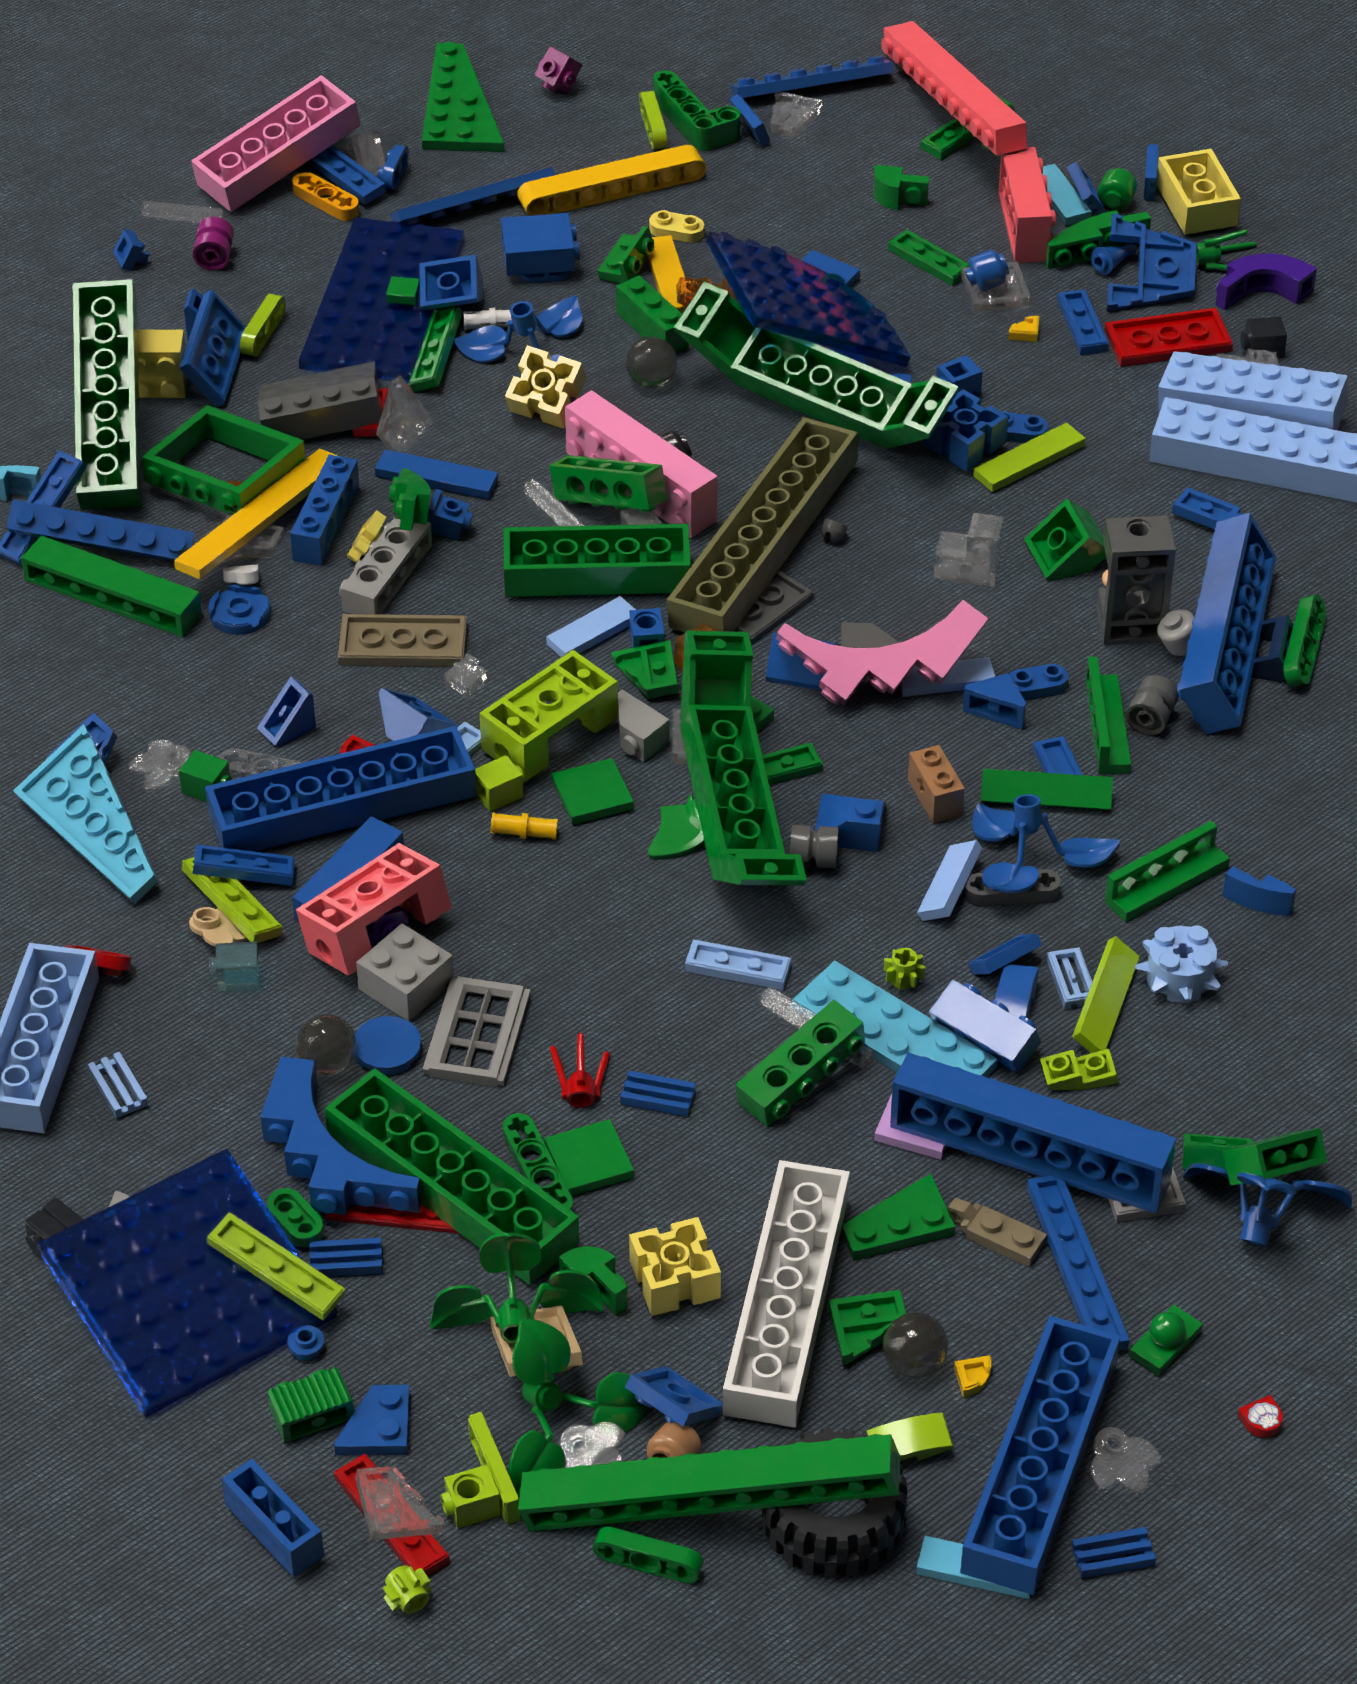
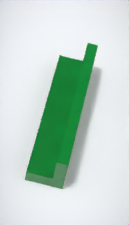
M1088 657L1085 687L1098 774H1128L1131 770V760L1118 674L1100 675L1098 658Z
M1209 821L1109 874L1107 877L1105 903L1120 918L1127 922L1228 868L1230 858L1215 845L1217 825ZM1202 838H1204V841L1198 844V842ZM1125 880L1122 885L1118 886L1119 882Z

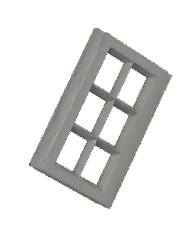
M459 976L451 978L425 1059L423 1074H429L430 1077L487 1086H504L531 995V989H525L524 986ZM466 993L484 996L479 1013L461 1010ZM491 997L509 999L504 1017L486 1014ZM458 1019L477 1021L471 1040L453 1037ZM483 1023L501 1025L496 1043L478 1041ZM450 1046L468 1048L463 1066L445 1064ZM475 1049L493 1052L488 1070L470 1067Z

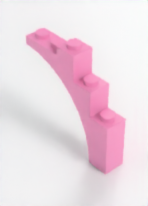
M962 600L945 619L928 631L904 642L888 646L849 648L831 645L808 637L786 623L777 632L776 639L779 641L778 646L790 656L797 654L805 660L803 665L816 675H819L820 672L824 675L820 680L819 687L823 689L821 694L827 700L834 704L839 701L845 705L867 676L871 679L869 683L881 693L888 691L892 695L914 666L919 668L917 672L924 679L931 683L936 680L941 684L985 627L988 618Z

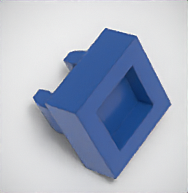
M124 229L113 250L121 268L132 270L136 261L146 263L150 256L149 252L143 251L146 245L139 241L135 232Z

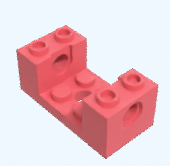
M398 843L296 909L308 953L349 976L357 972L356 962L372 949L365 926L377 921L379 917L396 906L403 907L405 911L412 913L415 919L427 925L431 921L438 919L440 915L451 909L452 906L440 864Z

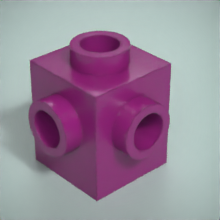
M550 46L544 58L540 61L535 76L544 80L541 85L556 93L557 89H560L568 94L583 64Z

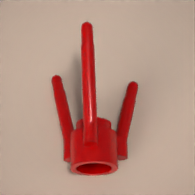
M579 1033L577 1035V1072L572 1073L567 1081L556 1046H551L550 1052L561 1085L562 1099L567 1100L571 1106L577 1108L588 1107L594 1103V1100H599L600 1087L610 1053L608 1051L603 1053L595 1080H593L591 1075L585 1072L584 1034Z

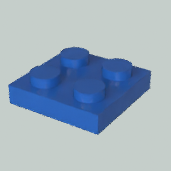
M668 1366L631 1374L625 1386L626 1389L636 1395L635 1398L638 1402L648 1407H655L665 1414L664 1418L669 1423L677 1422L683 1427L719 1417L723 1408L722 1402Z

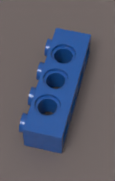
M328 455L290 532L293 561L322 566L360 487L357 459Z

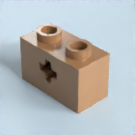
M940 745L910 752L908 781L932 823L963 816L965 788Z

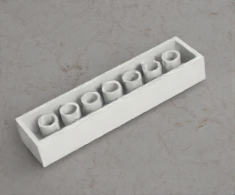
M779 1160L723 1386L724 1416L796 1428L847 1207L849 1171Z

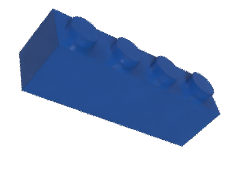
M370 817L292 897L294 920L299 922L296 909L398 843L404 845L403 832L374 817Z

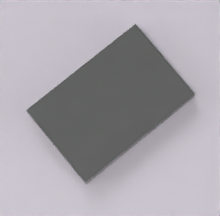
M778 570L734 632H748L750 642L753 644L814 598V591Z

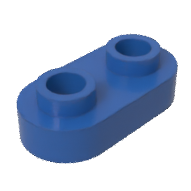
M395 145L393 149H389L385 165L379 168L378 178L385 183L386 190L395 191L407 169L409 161V149L407 146Z
M1001 411L1008 416L1006 441L1026 443L1048 432L1047 421L1037 415Z
M1056 664L1018 669L1009 673L1010 678L1024 700L1061 694L1066 690L1068 684V672L1065 668Z

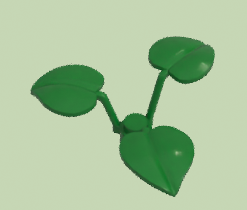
M498 1233L490 1236L483 1242L479 1250V1260L487 1272L500 1273L507 1271L509 1299L505 1300L500 1310H498L492 1297L488 1294L482 1296L480 1290L474 1286L457 1285L442 1290L435 1298L430 1328L433 1330L475 1324L487 1320L493 1315L496 1319V1327H500L501 1338L506 1342L516 1343L519 1320H535L534 1315L539 1303L543 1308L562 1305L565 1313L586 1310L602 1312V1296L596 1282L586 1273L577 1270H562L550 1276L549 1284L542 1283L539 1285L529 1309L523 1300L516 1298L514 1270L526 1271L535 1267L541 1260V1247L536 1240L523 1234Z
M533 1319L519 1320L518 1336L513 1350L512 1363L516 1376L524 1382L522 1396L526 1402L533 1405L531 1412L537 1416L545 1436L535 1430L528 1431L517 1441L512 1451L508 1474L518 1496H520L522 1472L537 1471L542 1468L558 1469L565 1467L564 1451L561 1446L551 1442L553 1433L543 1411L555 1409L562 1400L589 1408H596L593 1415L595 1428L609 1435H617L635 1427L642 1420L648 1409V1406L636 1400L634 1393L625 1388L630 1375L623 1372H614L601 1380L596 1389L597 1401L587 1400L561 1391L559 1385L553 1382V1373H559L568 1366L571 1356L569 1342L563 1333L555 1327Z

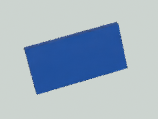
M211 289L203 295L179 368L217 408L225 404L241 353L240 339L246 326Z

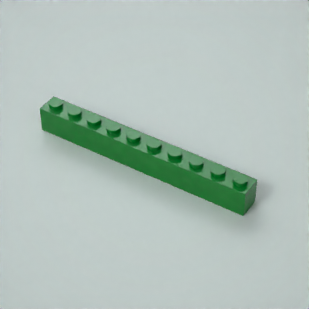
M873 1434L868 1437L835 1438L830 1441L811 1443L797 1442L791 1445L759 1446L743 1450L727 1449L704 1454L688 1453L683 1456L665 1458L650 1457L646 1460L613 1461L607 1464L576 1465L574 1467L558 1469L542 1468L537 1471L522 1472L518 1511L529 1532L894 1496L899 1495L900 1454L892 1434Z

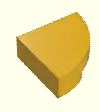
M1039 316L1025 317V321L1012 324L1009 329L1008 340L1037 342Z
M990 1355L955 1361L954 1371L963 1398L977 1394L988 1383L991 1374Z

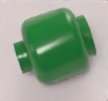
M1111 169L1105 173L1100 182L1098 198L1109 209H1125L1130 205L1136 193V179L1125 169Z

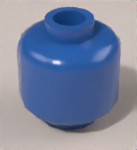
M992 249L972 256L969 259V269L965 270L970 286L976 285L982 292L1003 285L1006 282V275L1010 274L1003 254H997Z

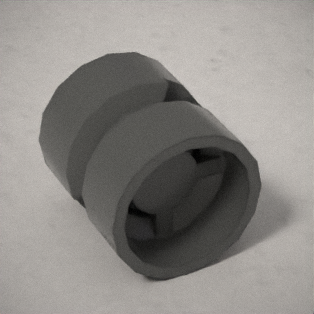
M1159 675L1145 677L1126 711L1128 724L1137 732L1145 735L1161 733L1179 700L1176 685L1166 677Z
M792 824L790 854H801L804 868H808L811 863H815L818 869L836 870L839 827L820 826L815 831L811 825Z

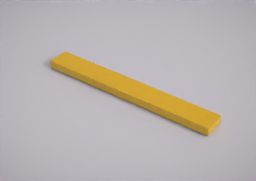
M319 448L174 560L175 569L197 579L204 577L309 495L328 455H338Z

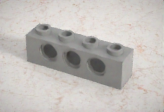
M395 517L390 523H387L383 533L377 541L372 542L368 553L362 561L359 560L356 563L353 573L341 583L339 596L342 599V611L350 614H381L431 548V523L427 522V525L414 523L412 531L399 529L400 519H395Z

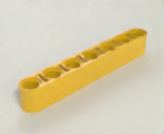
M682 145L528 181L519 187L517 197L529 216L557 214L696 181L704 176L707 167L694 146Z

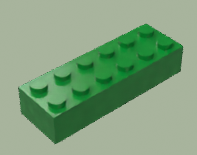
M689 524L504 527L505 597L672 593L691 568Z

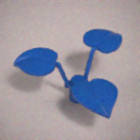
M574 295L542 311L538 316H536L531 303L527 301L517 302L510 308L512 320L507 321V335L502 328L492 325L478 328L465 336L454 338L458 350L466 358L478 363H489L503 357L505 354L504 345H508L511 342L513 329L520 336H530L533 347L540 349L534 334L535 329L542 332L545 336L551 333V335L557 338L567 337L580 329L583 317L578 297ZM553 355L550 357L552 361L557 362L559 356L562 355Z
M1024 794L1015 798V812L993 809L978 803L972 817L973 832L982 840L997 842L1005 840L1009 835L1016 836L1019 833L1016 865L1007 862L996 863L987 867L982 874V881L986 887L1005 893L1024 892L1037 884L1039 879L1038 869L1022 865L1024 861L1025 835L1038 832L1042 824L1057 854L1065 855V862L1071 866L1083 868L1099 866L1105 863L1120 846V839L1072 838L1063 841L1060 846L1048 822V814L1041 813L1040 798L1032 794Z
M1203 1163L1191 1164L1183 1175V1179L1201 1175L1229 1179L1225 1168ZM1240 1172L1237 1175V1179L1243 1183L1238 1184L1241 1203L1240 1221H1244L1240 1240L1255 1245L1268 1246L1272 1228L1277 1229L1279 1219L1294 1194L1297 1193V1190L1305 1189L1328 1195L1341 1201L1348 1209H1350L1352 1204V1194L1346 1188L1328 1182L1293 1180L1291 1185L1278 1179H1264L1257 1174ZM1246 1184L1262 1187L1258 1206L1251 1205L1250 1211H1248ZM1270 1189L1287 1193L1273 1217H1271L1272 1210L1265 1208L1267 1193Z

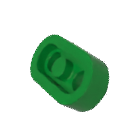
M282 1188L270 1194L267 1199L268 1216L294 1245L309 1247V1242L321 1241L324 1235L323 1220L296 1190Z

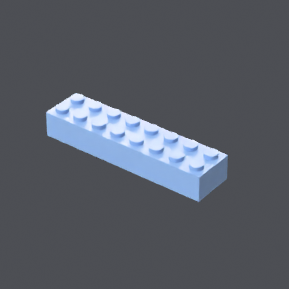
M1164 398L1152 433L1149 462L1357 503L1356 433H1347L1325 427L1271 418L1269 416H1260L1238 410L1183 401L1181 399Z

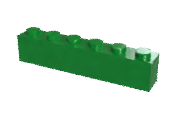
M40 536L21 557L25 581L180 637H184L202 615L199 591L72 547L57 540Z

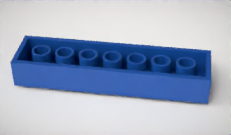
M1251 513L1216 523L1214 536L1211 539L1210 554L1207 557L1205 575L1202 578V589L1200 597L1197 599L1196 615L1192 621L1193 628L1187 643V654L1182 665L1181 680L1177 687L1179 697L1187 703L1192 711L1194 721L1200 724L1206 735L1241 726L1277 556Z
M457 726L205 786L208 814L220 847L253 852L363 825L370 817L384 820L477 797L475 767Z
M909 1052L892 1083L891 1128L1038 1176L1050 1175L1064 1180L1066 1185L1157 1214L1170 1185L1176 1138L1162 1132L1149 1130L1128 1121H1121L1099 1114L1093 1110L1077 1107L1059 1099H1052L1031 1092L1028 1089L1018 1088L993 1078L977 1075L962 1068L952 1067L931 1060L928 1057L918 1056Z
M1049 1316L964 1541L961 1557V1574L1031 1595L1035 1594L1117 1365L1120 1335Z

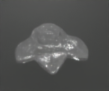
M157 740L148 744V752H142L135 756L128 768L132 772L146 774L144 790L151 791L170 783L174 776L179 775V769L191 753L185 746H174L169 740Z
M601 1422L590 1428L584 1425L568 1427L563 1432L559 1442V1446L562 1447L566 1458L564 1468L576 1465H597L613 1461H623L619 1452L614 1447L623 1440L625 1432L615 1424ZM575 1442H585L583 1447L579 1449L573 1448Z
M1107 1427L1099 1431L1094 1439L1093 1446L1096 1456L1090 1465V1471L1093 1480L1101 1490L1108 1488L1116 1480L1127 1489L1143 1494L1149 1479L1148 1468L1159 1465L1162 1460L1157 1449L1149 1441L1140 1437H1128L1118 1428ZM1108 1440L1114 1441L1119 1448L1114 1449L1110 1447Z

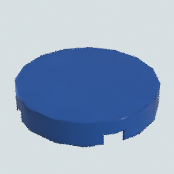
M231 585L227 587V591L222 593L219 590L210 599L208 607L209 619L213 626L229 634H247L257 631L266 624L270 618L271 610L268 596L263 595V591L258 587L250 585Z
M381 1016L370 1019L359 1027L353 1038V1054L357 1064L362 1068L364 1066L370 1069V1071L375 1068L384 1075L391 1076L405 1072L411 1068V1063L415 1060L417 1062L421 1055L422 1044L418 1029L408 1020L397 1016Z

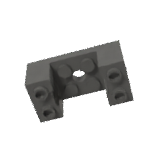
M1169 516L1106 518L1103 543L1108 563L1107 587L1098 588L1096 607L1103 645L1162 642L1158 636L1157 627L1161 619L1169 613L1176 554Z

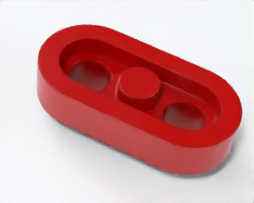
M66 945L67 948L95 951L97 966L102 967V973L122 976L123 970H130L132 956L90 947Z

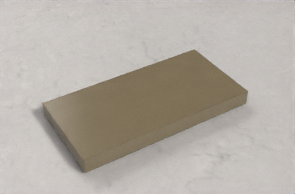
M342 614L338 665L464 667L467 616Z

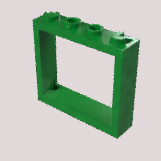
M206 405L142 456L144 482L234 515L305 460L304 440ZM206 437L269 460L239 486L175 463Z

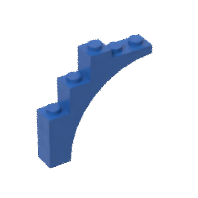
M281 1057L260 1116L263 1140L287 1143L284 1150L287 1176L311 1178L308 1186L311 1207L317 1212L343 1215L347 1214L349 1204L419 1212L422 1204L420 1178L393 1173L368 1164L348 1152L326 1130L314 1106L318 1085L315 1060Z

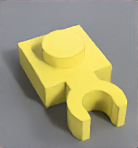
M376 510L366 521L347 554L348 558L357 563L362 554L364 555L369 549L370 543L372 544V542L378 540L383 533L381 526L386 519L385 515Z

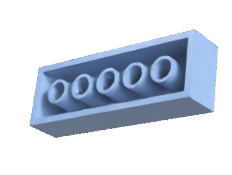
M1174 351L1158 386L1159 413L1164 398L1168 397L1337 430L1347 405L1348 375Z
M29 943L0 1020V1128L45 1133L99 981L95 951Z

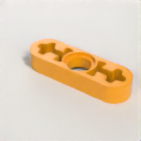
M303 172L293 177V193L296 197L342 221H351L359 216V201L354 195L312 173ZM330 195L331 197L321 198L320 196Z

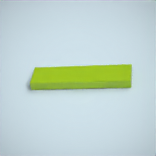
M1066 422L974 468L973 476L991 492H994L1084 447L1086 438Z
M194 857L182 861L181 870L252 944L281 936L283 926L237 879L193 874Z
M1116 936L1109 939L1072 1035L1090 1053L1107 1048L1134 974L1135 965L1140 957Z
M230 1212L207 1236V1244L321 1320H324L345 1296V1288Z

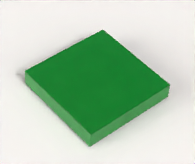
M613 758L551 773L552 783L572 825L634 810V801Z
M610 1119L544 1138V1143L571 1196L634 1178L632 1164Z

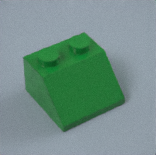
M1068 498L1024 539L1045 578L1049 581L1091 572L1106 558L1103 543L1104 536L1090 512Z

